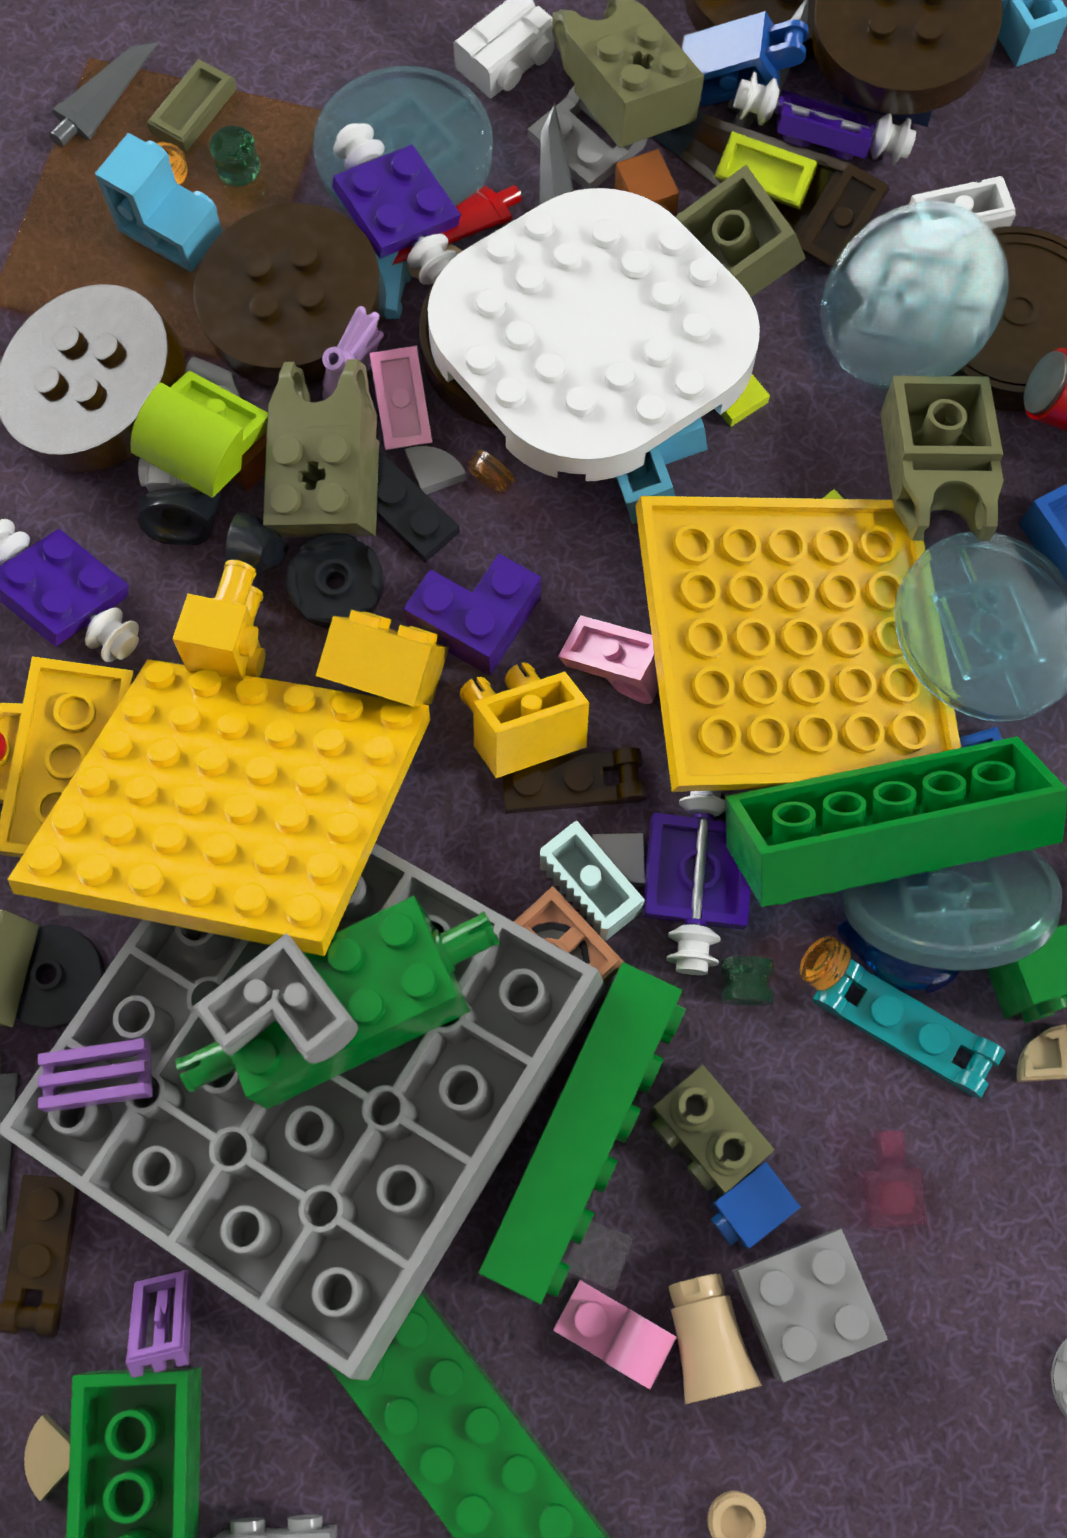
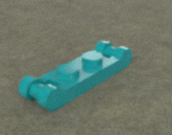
M850 958L841 977L829 987L818 988L812 999L819 1007L977 1099L982 1098L988 1086L985 1078L991 1067H998L1005 1054V1050L996 1043L970 1032L869 973ZM851 984L864 991L857 1006L844 998ZM959 1048L973 1055L966 1069L952 1063Z

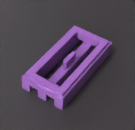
M145 1038L38 1054V1065L43 1067V1075L38 1076V1087L43 1089V1097L38 1098V1109L44 1112L152 1097L151 1042ZM138 1056V1061L58 1073L59 1067ZM138 1075V1083L58 1095V1086Z
M188 1270L134 1283L126 1364L132 1378L142 1376L145 1365L152 1364L154 1372L166 1370V1362L170 1359H175L177 1367L189 1364L193 1285ZM175 1287L172 1342H168L171 1288ZM157 1291L153 1346L146 1348L150 1303L149 1293Z

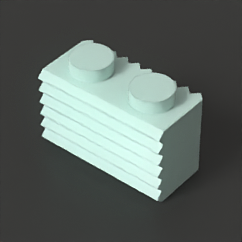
M578 821L573 822L540 849V870L546 871V878H553V886H560L559 893L566 894V901L573 902V908L580 910L579 914L581 917H586V922L589 925H593V929L596 933H599V936L604 941H607L642 911L644 898Z

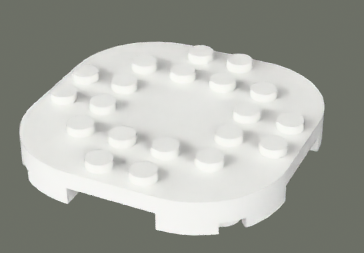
M583 189L559 195L468 247L454 257L441 271L432 287L428 303L431 351L443 377L447 382L455 379L506 436V448L516 458L529 467L556 478L558 471L571 474H586V481L605 480L624 475L644 465L645 453L711 410L715 409L719 414H722L738 400L749 383L759 343L760 327L757 311L751 297L741 283L669 211L645 197L616 189Z

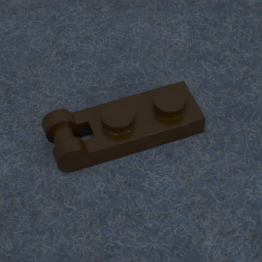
M626 747L612 752L559 756L504 775L502 777L505 812L510 814L645 801V784L639 781L638 768L643 765L641 749ZM618 770L619 784L605 786L603 771Z
M23 1174L4 1299L0 1305V1333L18 1334L20 1329L35 1330L37 1336L56 1337L59 1332L80 1191L62 1177ZM27 1289L43 1290L42 1303L39 1307L24 1306Z

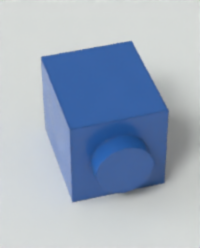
M764 1162L743 1177L730 1190L710 1203V1206L717 1213L710 1221L730 1247L738 1241L743 1249H750L800 1209L801 1206L768 1163Z

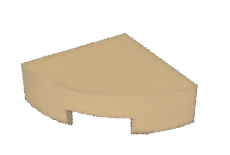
M1066 1025L1049 1028L1027 1043L1018 1061L1017 1082L1067 1079Z
M48 1414L42 1415L34 1425L26 1444L24 1457L28 1483L39 1501L46 1499L69 1473L70 1437Z

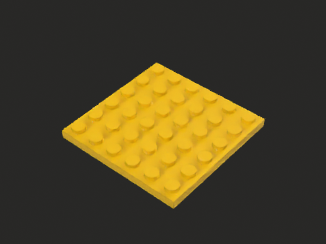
M640 496L635 504L672 792L762 789L961 748L924 539L923 541L911 540L906 527L894 510L893 500Z
M147 659L9 876L8 882L13 894L272 945L287 933L302 952L325 956L430 722L429 705L421 704L420 706L413 707L387 698L245 675L244 679L241 680L222 677L216 671L210 670L190 672L181 664Z

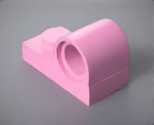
M417 346L369 353L385 450L432 443Z
M580 615L558 655L563 664L573 669L607 678L619 693L640 703L651 704L659 690L652 635Z
M579 1280L553 1331L599 1357L614 1369L651 1389L677 1339L673 1334Z

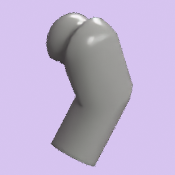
M195 356L189 360L185 373L190 370L240 397L233 373Z

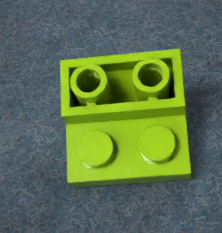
M189 370L171 387L159 382L148 395L133 426L131 453L213 498L241 470L242 455L267 431L268 413Z

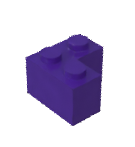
M498 553L474 591L470 592L430 569L403 608L407 627L414 626L439 634L437 644L449 647L448 652L491 676L540 601L541 576Z

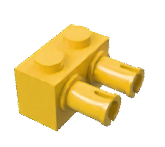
M228 560L225 562V569L215 598L187 594L173 641L187 671L210 670L216 671L222 677L241 680L244 679L245 675L260 677L265 663V649L260 646L258 628L253 624L264 595H262L261 590L252 586L253 579L256 577L255 568L239 560Z
M524 662L521 663V668L527 676L522 673L517 664L507 672L505 684L510 690L496 694L488 680L483 677H477V683L481 687L482 692L476 686L473 679L468 680L463 685L460 691L461 700L473 713L474 748L495 778L587 747L589 701L566 672L540 679L535 673V669L529 663Z

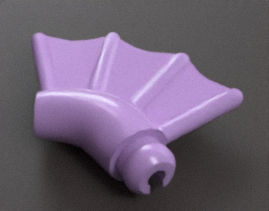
M359 306L338 346L330 347L324 352L322 356L323 364L326 367L322 383L324 387L322 397L324 400L330 397L337 388L339 377L344 370L347 359H359L366 366V371L372 369L369 353L377 352L379 343L383 338V332L377 329V321L379 320L377 312L367 315L366 309L363 306Z

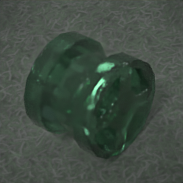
M236 125L225 126L217 130L212 136L209 146L220 180L227 185L235 187L245 186L253 182L259 175L261 167L259 156L256 153L255 141L250 131Z
M735 956L721 960V971L726 975V987L721 992V1003L735 1006H767L774 1003V992L769 988V976L774 972V961L772 959L756 956Z

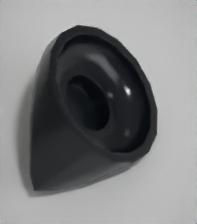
M194 487L167 488L145 493L139 496L137 520L140 529L148 537L159 543L200 545L208 540L221 500V491L213 498Z
M240 511L234 516L229 528L225 562L228 560H239L251 565L256 570L255 579H257L280 563L286 557L289 548L276 532L263 526L262 519L253 514Z

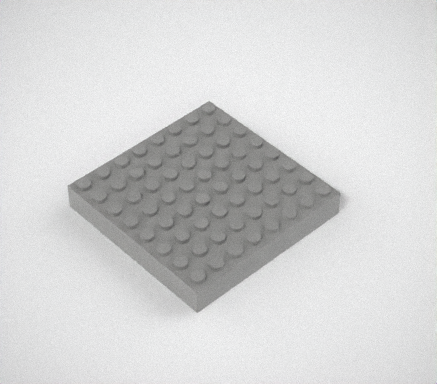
M377 844L374 845L336 932L412 896H415L429 915L434 929H437L440 934L479 916L480 913L485 911L494 928V933H496L500 945L493 946L455 964L456 971H454V975L471 1012L269 1109L260 1106L245 1096L236 1071H232L207 1083L194 1092H189L179 1076L185 1070H177L176 1059L181 1056L185 1057L216 1042L211 1032L193 1009V1006L271 945L141 919L50 1052L145 1038L151 1042L152 1097L44 1112L38 1109V1098L43 1097V1089L38 1087V1076L43 1075V1067L40 1066L0 1124V1134L344 1375L350 1379L369 1380L606 987L598 969ZM138 1056L59 1067L58 1073L138 1061ZM138 1075L58 1086V1095L138 1083Z

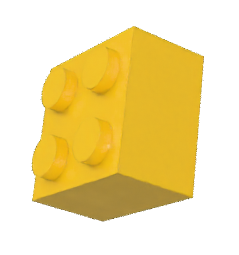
M351 610L349 617L333 616L316 676L409 706L428 705L433 702L449 647L436 643L439 634L414 626L407 627L400 625L398 631L389 629L391 619L365 611Z

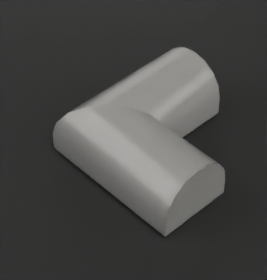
M287 933L193 1006V1009L220 1047L230 1056L276 1020L303 1057L309 1063L314 1064L322 1062L342 1050L352 1040L358 1030L356 1022Z

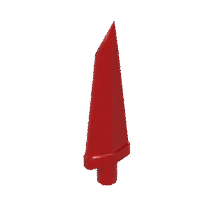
M512 185L495 193L488 186H484L455 206L461 214L458 226L441 233L447 237L448 245L511 221L512 215L508 208L521 202L522 197L519 189ZM413 245L400 250L392 265L407 261Z

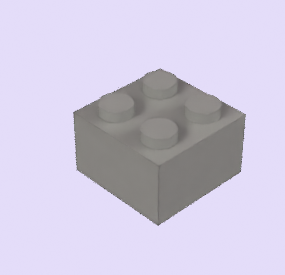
M842 1229L830 1230L732 1270L773 1376L783 1383L888 1340Z

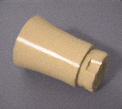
M711 1274L670 1285L671 1299L676 1307L671 1309V1314L677 1334L683 1370L685 1404L762 1386L742 1339L730 1295H725L721 1275Z

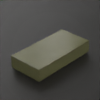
M198 59L147 121L150 133L187 152L237 90L235 78Z

